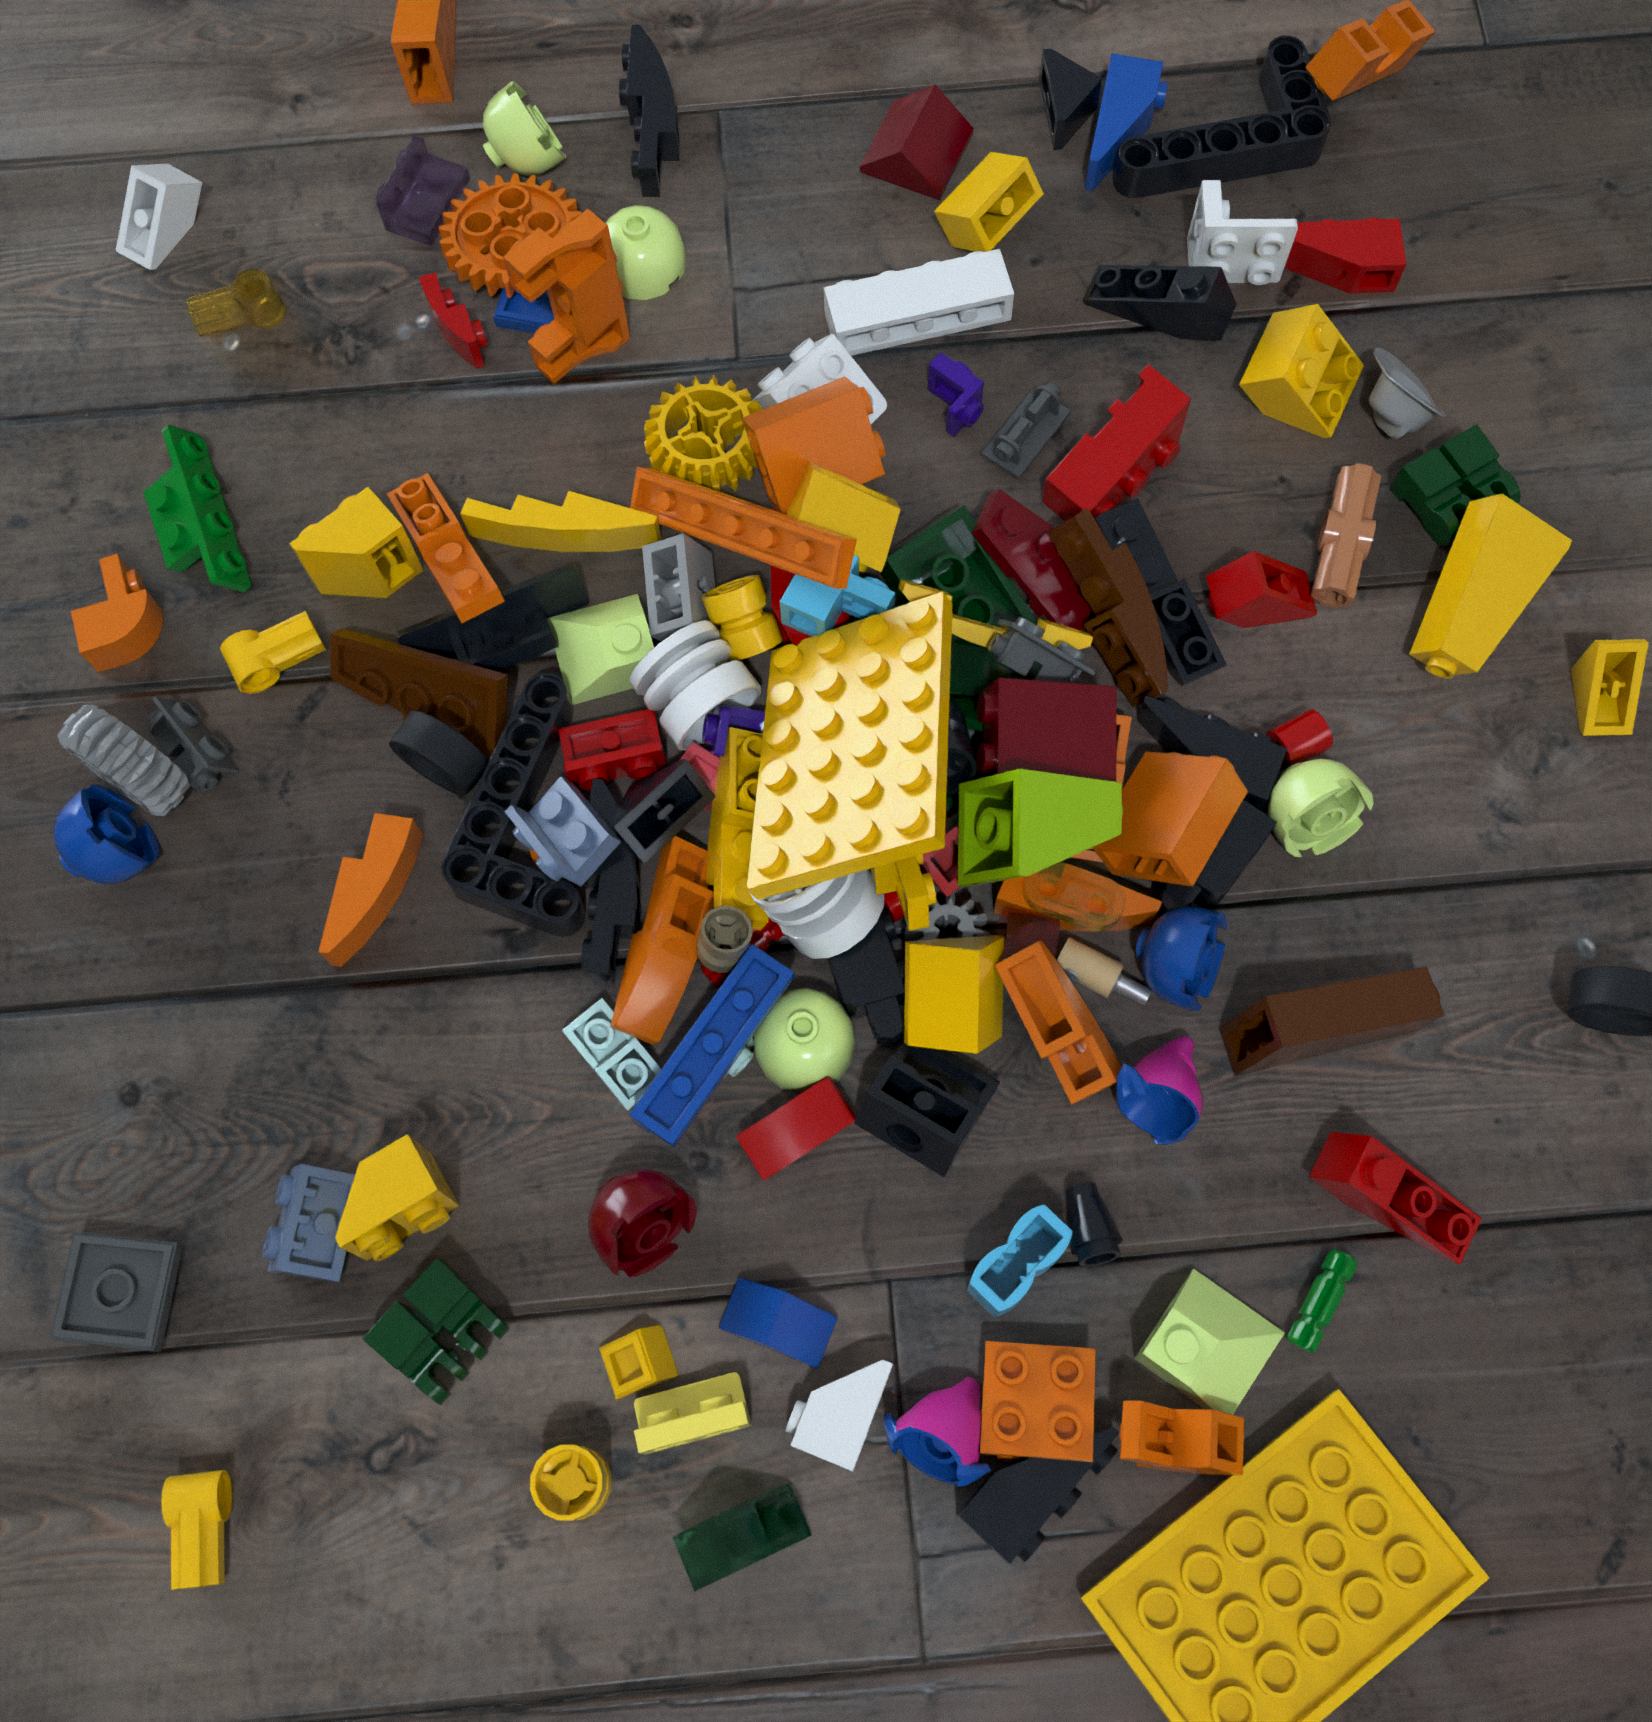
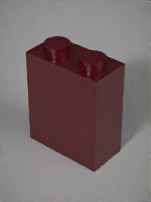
M1010 678L996 679L980 694L977 703L978 722L984 723L983 743H980L976 757L978 773L983 774L984 778L1016 769H1027L1116 782L1117 686Z

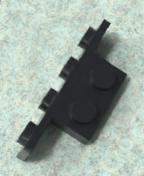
M571 563L500 591L505 602L464 623H461L454 610L402 629L396 633V637L400 645L450 659L457 657L460 662L498 672L522 661L538 658L543 653L557 648V643L546 618L582 608L589 604V599L576 565Z

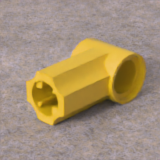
M306 611L260 633L257 630H242L226 638L220 647L221 653L239 690L246 694L258 693L270 688L278 681L281 671L326 650Z
M226 1470L169 1476L164 1482L161 1506L164 1522L167 1527L171 1528V1590L225 1583L224 1522L230 1517L233 1500L232 1483Z

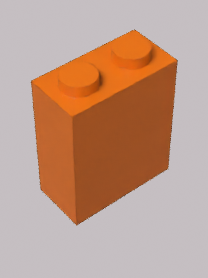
M844 376L741 418L769 503L774 508L776 507L778 512L787 515L788 508L810 461L860 484L885 475L881 458L886 456L885 447L876 430L872 431L868 415L873 414V407L864 387H858Z
M1146 751L1122 789V834L1092 848L1112 875L1193 887L1248 791L1235 772L1234 766L1227 758L1215 755L1205 757L1183 755L1177 752L1160 753Z

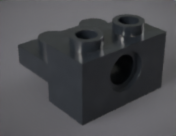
M903 1040L895 1054L889 1057L867 1090L854 1124L945 1177L996 1092L1000 1081L947 1050L908 1046Z

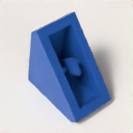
M738 1278L719 1329L819 1369L838 1317L788 1292Z

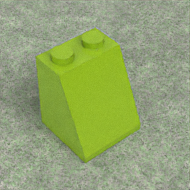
M1016 769L960 783L958 886L968 887L1027 877L1121 835L1123 817L1122 783L1027 769Z

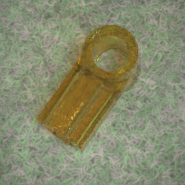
M256 268L247 269L239 273L232 285L193 295L186 299L188 313L193 322L194 329L200 337L249 323L257 328L269 329L277 326L284 319L287 309L283 298L268 274Z

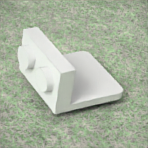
M833 333L816 342H813L809 337L789 354L793 362L784 371L777 367L765 376L758 384L762 391L752 400L758 401L763 410L845 376L858 387H864L867 391L873 407V414L868 415L870 424L887 408L886 399Z

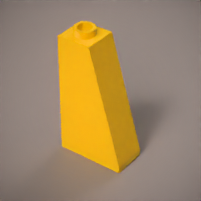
M1503 493L1470 501L1409 655L1425 664V670L1428 673L1439 678L1452 679L1454 675L1477 673L1570 548L1572 540Z

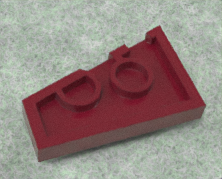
M1001 489L991 493L971 534L1007 578H1015L1031 598L1028 604L1039 617L1045 615L1050 622L1083 631L1084 624L1087 622L1092 608L1083 597L1080 587L1064 560L1059 556L1056 546L1047 533L1055 527Z

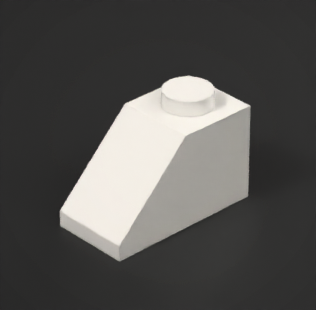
M169 164L131 166L116 252L149 270L157 269L194 225L202 182Z
M885 1360L878 1361L811 1391L807 1403L797 1400L785 1430L794 1435L791 1446L853 1472L893 1364Z

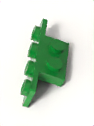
M168 425L162 430V434L173 467L143 491L167 569L182 573L202 557L212 584L244 593L252 585L246 570V562L241 554L233 530L232 520L228 515L221 494L220 483L216 478L208 454V447L200 435Z

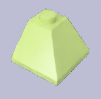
M638 594L546 618L558 646L555 648L563 682L568 690L572 705L633 689L629 678L634 668L654 648Z
M1192 1269L1134 1359L1202 1408L1233 1415L1285 1332L1197 1270Z

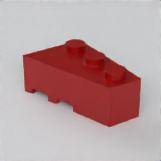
M1149 364L1138 375L1139 379H1141L1139 389L1125 404L1117 399L1107 411L1113 418L1093 437L1086 433L1046 478L1042 503L1062 520L1067 521L1087 508L1094 519L1096 516L1117 508V504L1127 495L1133 498L1139 494L1149 481V474L1158 466L1166 468L1180 452L1181 446L1178 443L1191 398Z

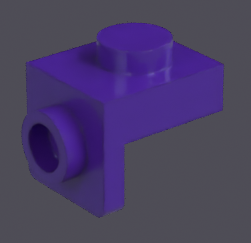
M940 352L929 364L928 390L950 405L947 411L946 432L955 437L964 426L968 428L973 426L981 416L984 409V404L982 403L984 382L974 376L969 367L964 363L953 361Z
M719 704L714 707V714L707 713L705 715L702 742L709 743L708 751L712 755L723 757L728 728L733 727L763 734L765 711Z

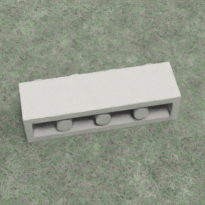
M1000 249L987 252L976 251L964 257L941 262L930 261L914 268L900 271L889 270L877 276L855 281L843 280L835 285L824 287V311L830 334L833 333L851 356L1010 321L1014 300V291Z

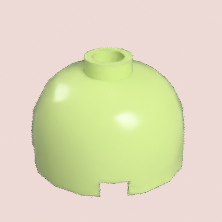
M511 81L493 96L483 113V129L489 140L483 144V147L498 168L506 164L512 171L524 176L542 174L555 167L567 157L565 153L560 151L562 145L536 105L533 107L530 104L525 106L521 98L527 94L515 81Z
M630 206L620 209L609 217L606 224L609 228L613 251L617 256L616 268L618 278L623 286L622 296L627 299L648 300L667 293L670 290L669 285L676 280L678 275L680 280L685 271V247L677 225L666 214L650 206Z
M1315 759L1288 767L1274 785L1267 807L1268 816L1277 822L1273 832L1279 842L1294 857H1302L1298 850H1307L1313 847V853L1319 855L1344 843L1364 824L1358 816L1363 811L1365 805L1371 811L1374 803L1372 792L1347 766L1331 759Z
M810 988L793 989L784 992L753 1036L755 1057L765 1076L781 1089L792 1092L793 1090L802 1092L827 1076L831 1077L834 1083L838 1082L850 1067L855 1048L853 1023L843 1006L826 992Z

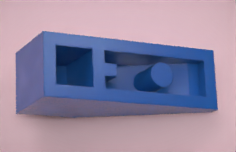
M1111 54L1089 160L1085 189L1094 190L1116 166L1119 148L1126 139L1144 135L1151 127L1154 108L1163 110L1168 82L1160 81L1163 61Z

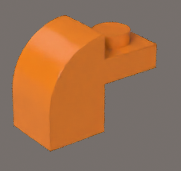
M118 554L99 559L108 600L71 611L79 652L97 672L125 665L142 657L156 643L163 626V611L145 589L136 568L130 570Z
M1123 1401L1122 1423L1120 1425V1459L1136 1462L1138 1467L1208 1475H1243V1417L1213 1409H1172L1145 1401Z

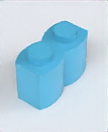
M1040 1205L1031 1209L1017 1221L1005 1245L995 1248L979 1262L969 1281L967 1292L994 1318L1009 1312L1025 1296L1033 1283L1034 1277L1045 1273L1061 1257L1069 1245L1073 1231L1047 1206Z

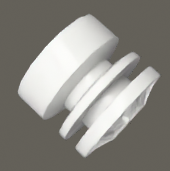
M706 620L692 623L660 642L644 656L634 668L629 678L630 685L638 695L644 696V703L649 710L658 711L664 709L659 719L660 725L677 748L687 751L692 742L699 746L704 744L702 742V730L705 715L707 713L714 714V707L719 704L751 708L761 694V686L743 662L737 660L727 662L731 654V647L727 641L720 639L719 631L714 624Z
M869 869L757 900L750 893L755 903L765 910L767 916L773 922L778 923L783 934L798 951L812 959L830 958L849 950L869 933L877 923L884 907V894L876 895Z

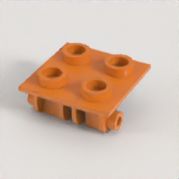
M986 1341L980 1454L997 1455L998 1461L1009 1463L1019 1462V1457L1093 1462L1096 1348Z

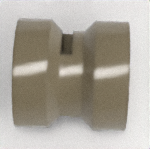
M726 905L718 906L704 916L696 945L697 957L702 965L718 973L731 972L747 951L753 933L752 923L747 914L739 908ZM719 946L729 947V948H728V949H722V948H719Z

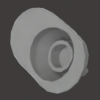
M1377 347L1374 349V356L1382 372L1369 396V404L1373 408V419L1378 427L1391 438L1398 439L1406 433L1414 434L1418 432L1437 414L1444 418L1447 417L1435 405L1423 384L1407 366L1390 352Z

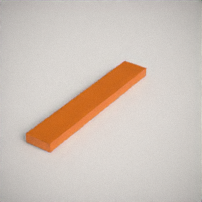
M637 467L630 504L631 509L656 515L659 524L826 586L835 589H847L857 539L649 467Z

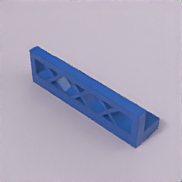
M751 944L629 1114L634 1123L648 1134L652 1132L674 1148L795 978L794 972Z

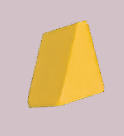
M660 1325L637 1329L599 1347L616 1400L670 1380L678 1375L664 1329Z

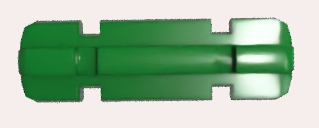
M1336 1249L1327 1254L1321 1266V1270L1324 1272L1316 1276L1299 1311L1302 1317L1300 1320L1294 1321L1287 1335V1340L1298 1349L1308 1353L1317 1350L1324 1335L1321 1329L1322 1327L1325 1328V1326L1328 1327L1346 1290L1343 1284L1351 1280L1357 1268V1261L1350 1255Z

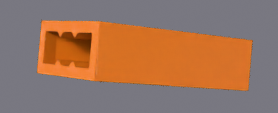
M397 0L391 45L411 104L453 103L456 0Z

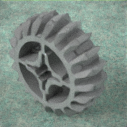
M86 704L77 712H73L63 723L65 726L57 734L62 747L95 775L145 811L155 816H166L172 807L176 808L184 798L183 794L190 787L186 774L170 758L161 753L157 747L150 744L115 716L110 715L96 705Z

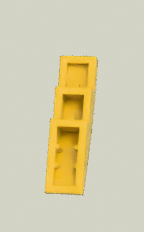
M568 491L562 507L518 494L511 510L467 498L460 513L470 537L514 547L558 552H615L641 549L642 546L662 540L659 521L656 515Z

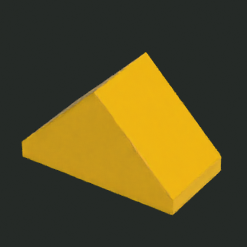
M1595 640L1573 665L1571 676L1579 730L1583 736L1632 735L1649 644L1647 640Z

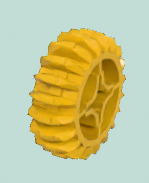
M713 375L708 384H701L699 379L694 376L692 386L686 388L677 381L674 387V395L662 391L660 397L661 405H651V410L649 411L650 419L646 420L644 425L646 436L644 446L646 453L649 454L651 467L721 492V487L725 485L736 492L739 486L738 478L751 482L753 468L758 467L741 418L762 410V407L758 401L751 400V394L748 392V389L745 388L737 391L732 379L723 386H719L718 380ZM688 421L686 426L677 430L683 423ZM677 430L678 435L673 437L675 431ZM742 434L738 443L725 453L726 447L735 442L734 438Z

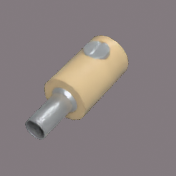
M1071 937L1066 941L1057 959V962L1072 983H1078L1108 998L1111 991H1116L1145 1005L1152 992L1148 987L1122 975L1121 971L1125 964Z

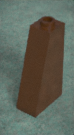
M1422 967L1265 996L1219 1027L1234 1075L1239 1076L1415 1032L1445 1015L1440 1004L1439 992L1432 982L1428 968Z

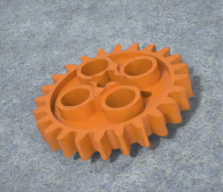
M514 173L510 182L505 183L500 175H495V185L491 186L483 180H479V191L475 193L470 189L464 188L465 201L452 199L450 202L453 212H443L442 216L445 225L439 226L441 236L439 241L443 257L446 258L448 269L456 271L460 283L470 279L473 291L480 289L485 284L489 296H493L499 288H504L507 298H511L515 289L511 287L503 256L510 251L517 241L525 239L538 227L553 238L565 223L575 220L582 214L577 209L575 198H567L564 187L554 191L553 183L550 179L539 186L537 185L536 175L533 174L526 182H520L518 173Z

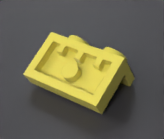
M736 1372L647 1395L634 1401L639 1429L634 1430L638 1453L647 1455L752 1426L741 1378Z

